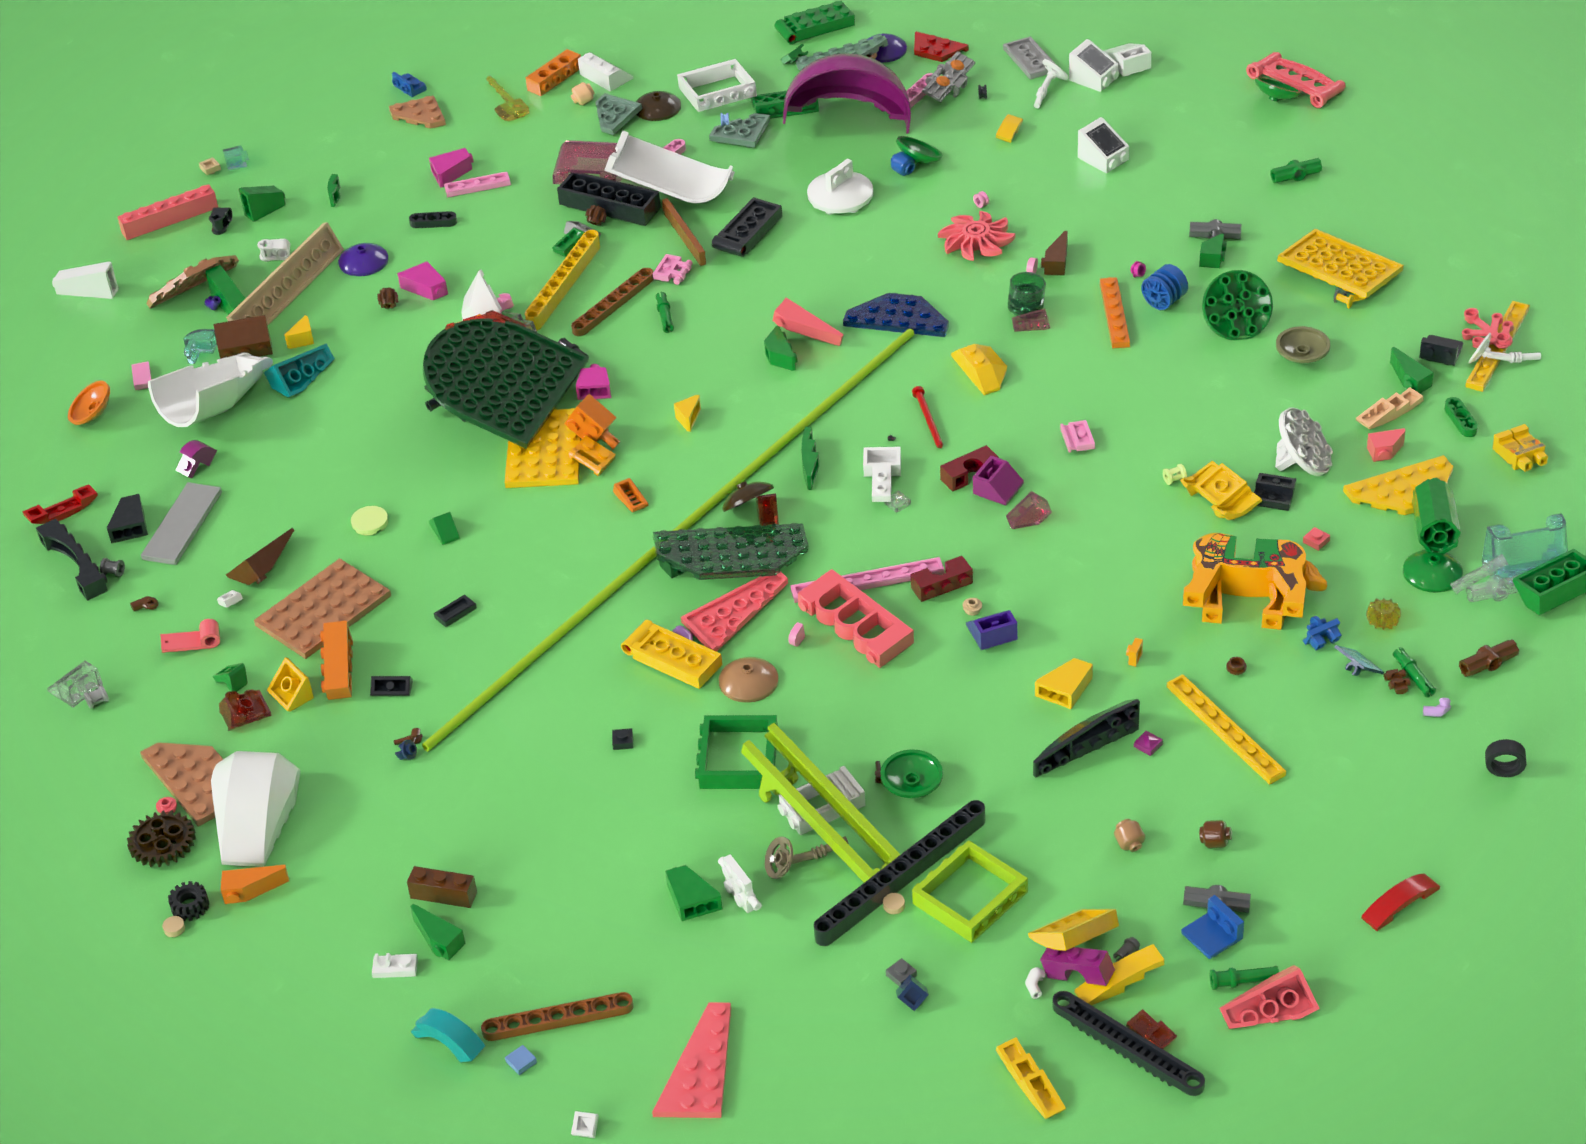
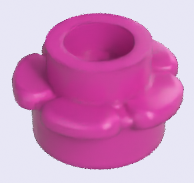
M1136 261L1132 264L1130 271L1133 277L1144 276L1146 272V265L1144 263Z

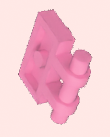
M666 254L653 272V279L669 282L671 278H674V284L679 285L686 278V273L690 272L693 262L691 260L682 262L681 257Z

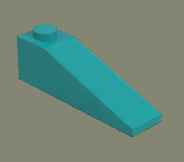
M326 343L277 363L266 370L264 374L271 388L286 397H291L304 391L335 358Z

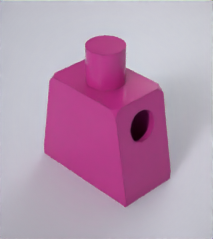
M591 364L590 368L581 369L576 383L578 400H583L588 394L595 399L611 398L610 383L605 367Z

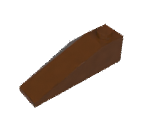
M293 527L227 573L226 576L246 585H251L255 581L259 584L266 579L265 574L273 568L295 531Z

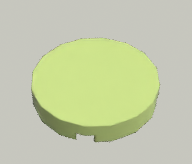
M377 506L360 508L351 517L352 528L361 535L377 534V531L380 529L381 531L384 530L388 525V514L383 508Z

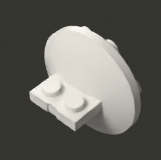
M846 159L829 172L816 177L809 184L807 189L808 200L814 208L825 211L829 215L834 213H856L860 208L869 204L873 197V185L864 175L853 172L852 160Z
M1292 407L1284 410L1279 417V429L1282 439L1277 443L1275 467L1281 472L1297 463L1311 475L1321 476L1327 473L1332 466L1331 454L1333 451L1321 432V425L1317 421H1313L1306 410L1301 411Z

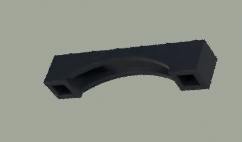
M53 519L36 527L39 540L47 551L55 550L61 552L78 565L79 575L75 579L79 591L87 601L108 591L106 587L108 581L105 574H100L96 563L92 564L88 553L84 554L80 543L76 544L75 538L71 533L68 534L64 524H60L57 519Z

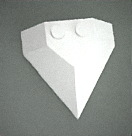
M480 269L464 297L461 312L462 321L481 314L485 319H493L494 322L505 323L508 320L502 317L500 313L502 308L490 285H487L483 278L484 273Z

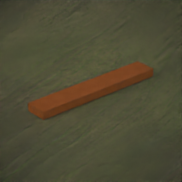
M663 199L664 215L699 265H706L705 250L669 199Z

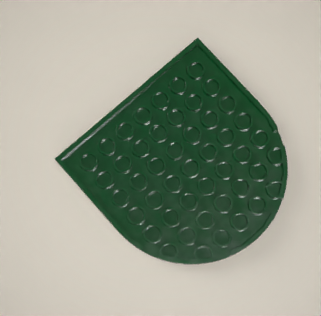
M472 319L456 323L454 327L442 330L431 340L424 355L423 377L429 392L446 410L467 422L527 449L578 377L581 369L585 367L589 356L509 321H505V323L494 322L493 319Z

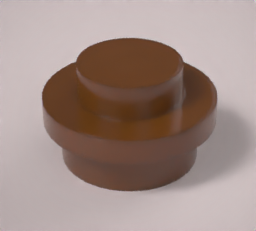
M1232 657L1227 662L1226 669L1230 674L1241 675L1245 673L1247 665L1241 657Z

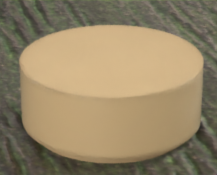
M898 893L888 894L883 899L884 910L889 914L901 913L905 908L904 897Z
M179 916L167 918L162 925L164 933L168 937H177L185 930L184 921Z

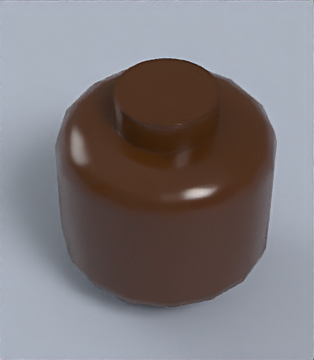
M1223 820L1206 821L1199 829L1200 841L1207 848H1224L1227 846L1228 840L1232 839L1231 827H1227L1226 822Z

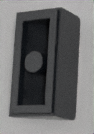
M371 676L370 696H410L413 679L411 676Z

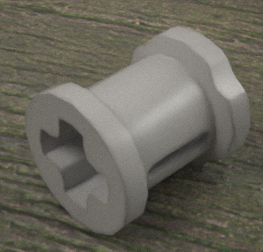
M102 685L99 686V689L90 693H83L90 709L103 701H109Z

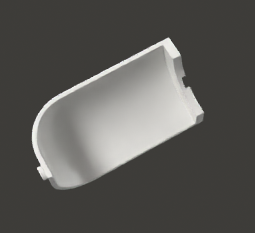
M622 131L615 147L617 153L613 152L610 155L604 170L689 203H704L714 199L724 190L728 180L732 181L735 174L732 171L733 166L731 165L729 169L709 166L632 137L625 131Z

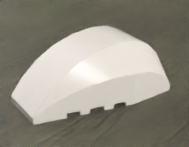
M236 751L216 764L212 774L211 786L222 865L265 866L274 848V843L279 838L284 823L287 822L291 809L295 806L300 778V769L281 754Z

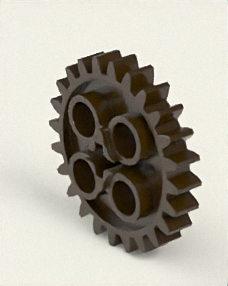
M162 811L161 815H157L154 812L153 817L146 815L145 821L138 820L140 825H133L134 831H129L130 837L127 838L129 852L132 858L135 857L136 862L141 861L143 866L149 862L150 867L157 863L158 867H161L164 862L169 866L171 860L178 862L177 857L184 858L183 852H190V847L194 846L193 840H196V832L191 820H188L186 815L182 817L180 812L174 815L173 811H170L167 815L165 811Z

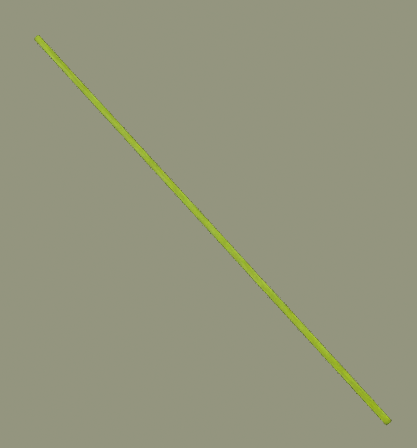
M907 329L422 744L423 749L429 752L659 555V552L667 548L737 488L736 485L744 482L805 429V426L808 427L912 338L914 331Z

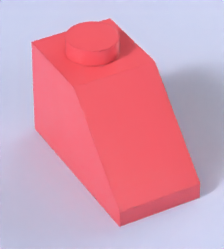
M1405 428L1368 433L1367 449L1373 462L1389 460L1396 455L1404 445Z

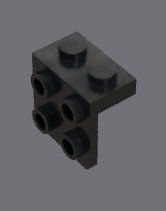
M1429 335L1427 338L1423 337L1419 358L1455 366L1463 348V342L1435 335Z

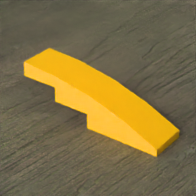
M1154 944L1147 946L1113 963L1115 971L1107 986L1084 982L1075 989V994L1091 1006L1124 993L1125 986L1144 979L1146 972L1163 966L1164 958Z
M1017 1037L996 1047V1051L1008 1071L1045 1119L1066 1109L1044 1070H1039L1030 1053L1026 1054Z

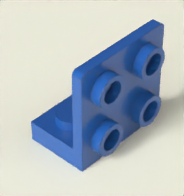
M1214 895L1208 899L1207 913L1182 928L1181 933L1208 959H1211L1243 939L1244 921Z

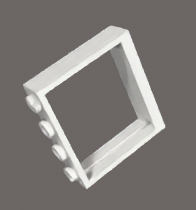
M736 59L677 74L679 89L698 112L757 96L755 81ZM734 76L741 83L737 86L700 96L692 89Z

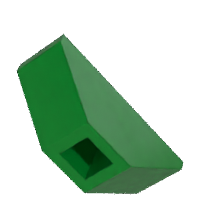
M775 326L764 340L765 355L770 365L794 371L796 370L795 363L798 362L795 352H792V346L790 342H787L786 333L782 332L779 326Z

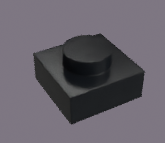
M632 728L612 730L613 750L633 748Z

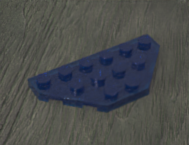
M886 293L848 309L843 319V326L904 333L907 329H912L914 334L945 337L949 321L922 296Z

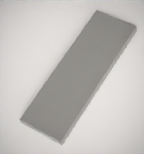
M187 482L142 552V560L176 565L221 495V487Z

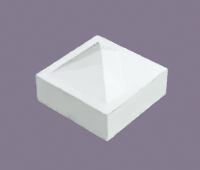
M231 590L218 597L217 601L219 605L227 608L235 605L243 598L241 593Z
M575 1111L571 1134L573 1136L595 1138L599 1115Z

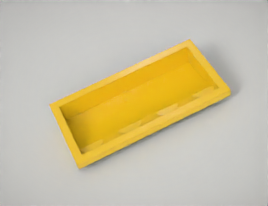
M1081 909L1031 931L1028 935L1033 941L1045 947L1066 951L1118 927L1116 909Z

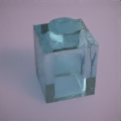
M241 145L223 149L228 171L247 167L246 160H249L247 151H243Z

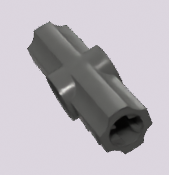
M1213 219L1210 222H1190L1189 237L1211 239L1219 234H1224L1226 239H1241L1242 224L1222 223L1218 219Z
M1212 885L1209 889L1185 886L1183 905L1205 907L1208 910V899L1216 895L1232 911L1249 913L1251 894L1231 892L1222 885Z

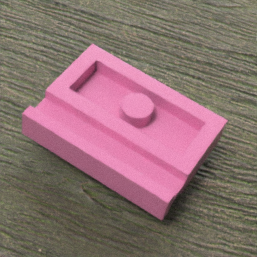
M1086 420L1070 422L1068 425L1060 424V430L1069 453H1071V450L1085 451L1095 449V442Z

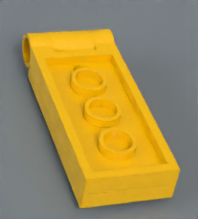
M645 620L621 644L623 652L630 656L633 655V659L698 689L722 666L720 653L658 626L650 620Z

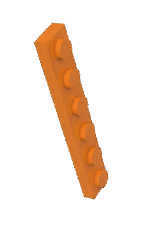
M1117 277L1101 278L1100 288L1112 348L1130 347Z

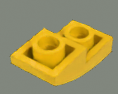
M1008 114L999 127L996 138L1011 143L1015 133H1018L1023 119Z

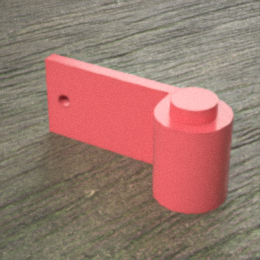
M205 619L200 623L199 631L160 634L162 653L217 647L220 644L218 622L214 619Z

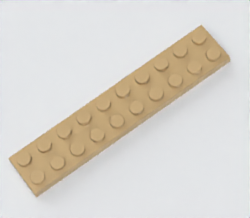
M328 222L321 224L226 317L227 320L233 321L265 315L267 325H269L344 250Z

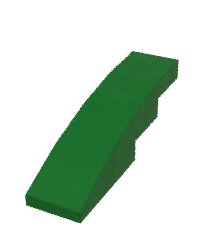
M805 426L801 448L802 467L807 489L812 490L819 469V452H816V442L813 439L812 427Z

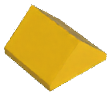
M285 657L267 691L287 711L291 712L312 700L314 696L309 678L289 658Z

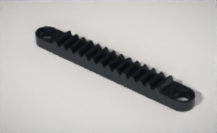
M1059 991L1054 994L1052 1000L1054 1012L1071 1022L1073 1027L1078 1026L1079 1031L1084 1030L1086 1035H1092L1094 1040L1099 1039L1102 1045L1107 1044L1110 1050L1113 1048L1117 1054L1121 1053L1125 1059L1128 1057L1131 1063L1136 1062L1138 1067H1144L1147 1073L1150 1071L1154 1077L1158 1076L1160 1081L1163 1082L1165 1080L1168 1086L1173 1085L1190 1096L1200 1095L1204 1091L1205 1077L1201 1072L1072 993ZM1060 1000H1066L1070 1004L1067 1006H1060L1058 1002ZM1189 1080H1197L1200 1084L1193 1087L1188 1085L1187 1082Z

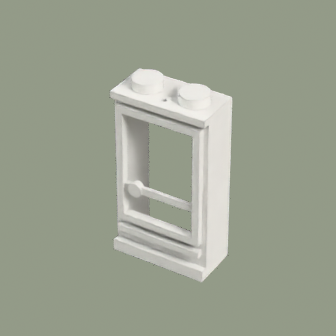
M845 766L840 767L838 771L826 775L857 809L866 806L865 791ZM809 783L797 788L798 792L806 800L820 795ZM780 794L778 809L782 816L785 815L791 828L796 829L800 835L813 830ZM829 804L816 809L828 823L841 817Z

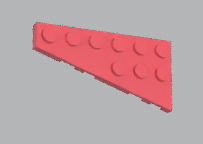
M775 568L683 615L681 623L705 647L717 652L788 584V578L778 568Z
M708 1003L652 1111L653 1117H722L731 1003Z

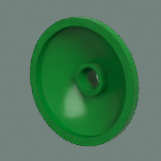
M1263 77L1255 78V83L1259 89L1268 95L1270 100L1276 102L1279 99L1290 100L1297 98L1302 93L1294 87Z
M908 136L897 137L896 142L900 150L911 156L916 164L919 162H937L943 156L938 149L921 140Z
M1421 550L1413 553L1405 560L1403 575L1413 587L1426 592L1438 593L1456 587L1462 579L1463 569L1459 561L1448 553L1439 554L1438 551L1430 553L1426 550Z
M910 749L899 751L888 757L881 767V781L884 787L892 794L904 798L926 796L935 791L943 779V769L939 760L932 754L922 750Z

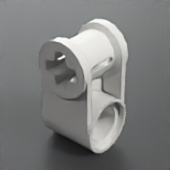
M264 239L257 244L261 252L259 255L260 260L262 261L286 260L290 256L291 244L287 239Z

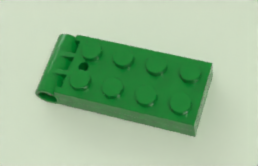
M835 1L831 4L821 5L820 7L784 16V19L777 20L774 26L789 44H794L797 41L854 26L855 15L842 1Z

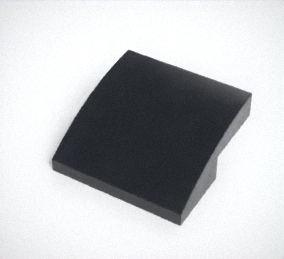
M1259 473L1254 493L1262 499V502L1257 506L1289 511L1297 479Z

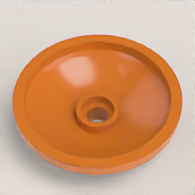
M96 381L84 388L72 402L68 411V420L74 425H82L100 416L109 401L110 386L105 381Z

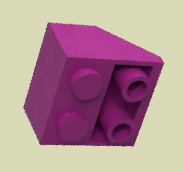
M991 455L973 476V494L1006 506L1022 487L1024 481L1008 461Z

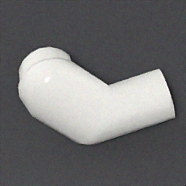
M1038 967L1030 970L1025 981V985L1033 999L1041 997L1042 992L1038 982L1043 980L1042 977H1045V971Z

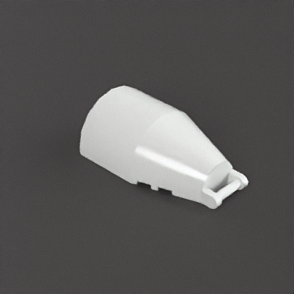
M244 352L235 356L217 359L218 363L209 365L208 362H204L202 367L194 368L192 365L148 381L152 402L158 413L168 423L176 427L191 426L224 413L233 407L261 378L263 370L272 366V358L251 356V354Z

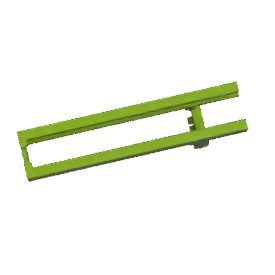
M775 723L768 726L769 732L765 734V737L789 762L788 767L782 772L750 740L743 743L741 753L763 775L759 790L761 800L765 803L770 801L772 798L770 791L775 795L781 794L863 882H866L900 856L899 852ZM797 771L882 859L885 864L881 869L875 868L872 870L793 786L799 778L796 773Z

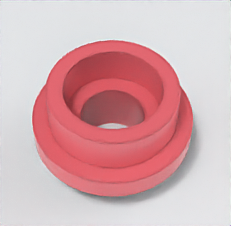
M172 797L161 798L156 803V809L160 814L162 811H165L167 815L170 811H173V813L176 811L177 803Z

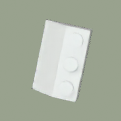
M590 52L578 58L580 75L608 91H612L633 79L631 74Z

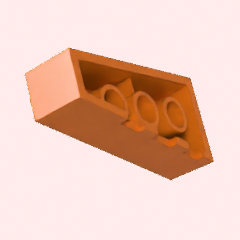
M347 620L323 623V631H320L321 642H324V647H321V658L324 659V664H321V673L324 676V681H321L322 693H326L328 700L352 697V676L349 672H352L351 658H353V651L351 646H353V639Z

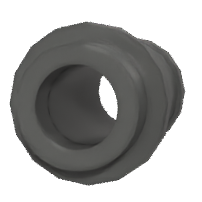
M1134 937L1126 938L1123 946L1114 953V959L1119 956L1116 960L1119 961L1138 951L1140 947L1139 941Z

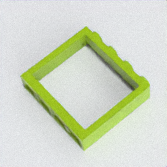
M968 840L964 845L959 846L949 858H945L941 865L932 870L922 882L914 886L912 890L913 904L973 943L1028 892V878ZM968 859H971L1009 885L968 921L929 894Z

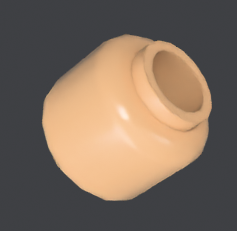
M582 82L572 88L571 98L575 104L578 102L583 106L593 100L595 93L589 83Z

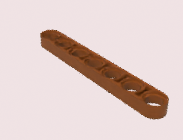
M640 269L572 323V333L575 336L587 334L654 280L653 269Z
M620 992L494 1017L482 1023V1035L488 1041H496L625 1015L632 1011L633 999L629 993ZM622 1000L629 1002L628 1005L622 1007L617 1004ZM598 1005L607 1006L603 1011L596 1010ZM578 1009L585 1010V1013L582 1015H575L574 1011ZM554 1014H563L561 1019L555 1020L552 1018ZM533 1018L542 1019L538 1024L530 1023ZM512 1022L519 1023L517 1028L508 1027ZM494 1026L498 1028L493 1033L486 1032L489 1027Z

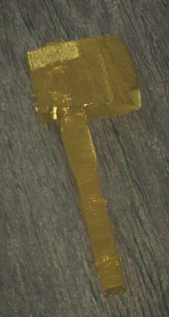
M492 76L486 78L489 84L506 101L494 109L499 117L505 121H511L529 114V107L521 98L514 100Z

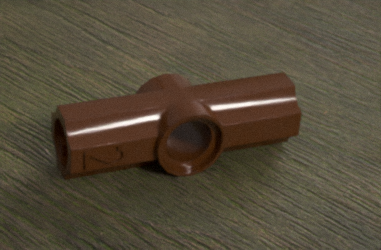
M1511 639L1493 647L1489 645L1480 647L1475 655L1459 661L1461 673L1467 677L1485 669L1489 671L1496 670L1502 662L1519 654L1517 643Z

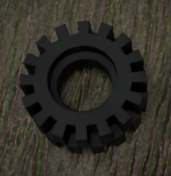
M188 881L187 885H185V882L181 883V887L176 885L175 890L172 889L170 891L171 895H168V902L173 916H179L183 921H186V918L189 921H193L192 917L198 919L200 918L199 914L204 915L205 910L209 908V899L202 884L199 885V882H195L193 885L192 881ZM187 899H195L191 903L182 904Z

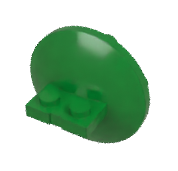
M1232 270L1217 276L1206 288L1202 300V312L1207 325L1215 334L1228 340H1242L1233 339L1239 336H1250L1243 338L1249 339L1258 335L1267 326L1273 310L1272 295L1266 283L1257 275L1244 270Z

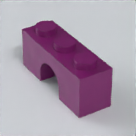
M1047 947L1040 958L1047 978L1067 981L1072 971L1075 970L1083 975L1086 983L1107 986L1115 971L1108 951L1073 947L1064 951Z

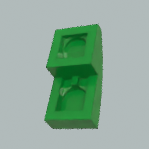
M332 174L328 181L327 189L331 207H335L340 199L339 190L341 186L338 174Z

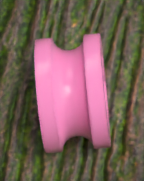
M984 191L973 196L977 207L982 208L984 205L989 204V198Z

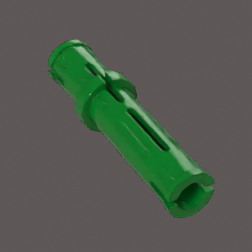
M661 292L660 297L659 293H657V310L660 312L663 331L669 333L668 328H670L672 332L674 326L667 295Z
M1399 648L1401 653L1396 649L1393 652V657L1399 662L1401 669L1405 670V673L1411 677L1425 697H1430L1428 692L1433 696L1436 688L1433 687L1417 667V662L1409 657L1404 648Z

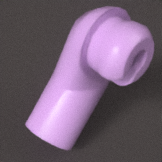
M1441 698L1439 700L1440 704L1436 707L1423 706V716H1443L1451 709V700L1449 698Z

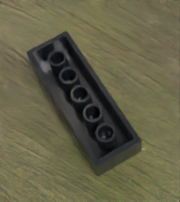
M572 171L557 188L559 205L587 211V208L590 209L591 205L604 208L606 210L605 215L610 218L644 226L661 208L659 191L577 171Z

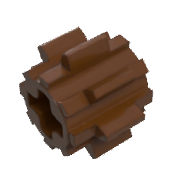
M591 205L590 209L587 208L585 214L586 221L590 224L601 226L602 222L605 223L606 210L599 206Z
M382 288L380 293L377 294V300L381 308L392 309L399 302L394 288Z

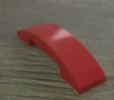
M87 484L73 490V497L44 509L37 505L22 512L32 524H45L53 519L60 521L84 509L98 496V493Z
M1425 873L1411 876L1380 896L1362 914L1361 918L1378 931L1392 922L1393 916L1420 897L1426 899L1438 891L1440 886Z

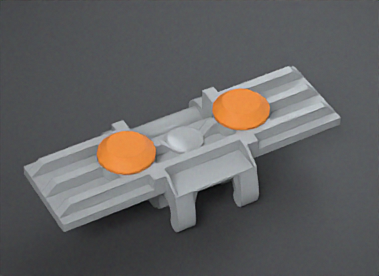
M957 51L945 65L939 64L937 70L930 77L926 78L925 82L927 85L922 92L939 102H942L951 90L954 91L953 97H957L960 86L963 89L967 85L968 77L966 73L976 62Z

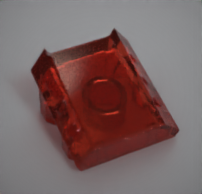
M246 690L243 694L229 691L219 703V713L222 714L228 731L271 716V711L260 690Z

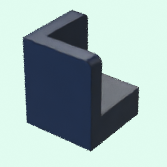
M909 975L896 990L897 998L913 1011L929 995L927 988L912 975Z

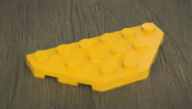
M1442 455L1344 485L1343 492L1352 503L1360 505L1363 502L1371 504L1372 508L1384 511L1388 508L1398 511L1397 514L1408 515L1414 513L1412 498L1415 487L1432 478H1438L1448 484L1449 477H1451L1453 472V465Z

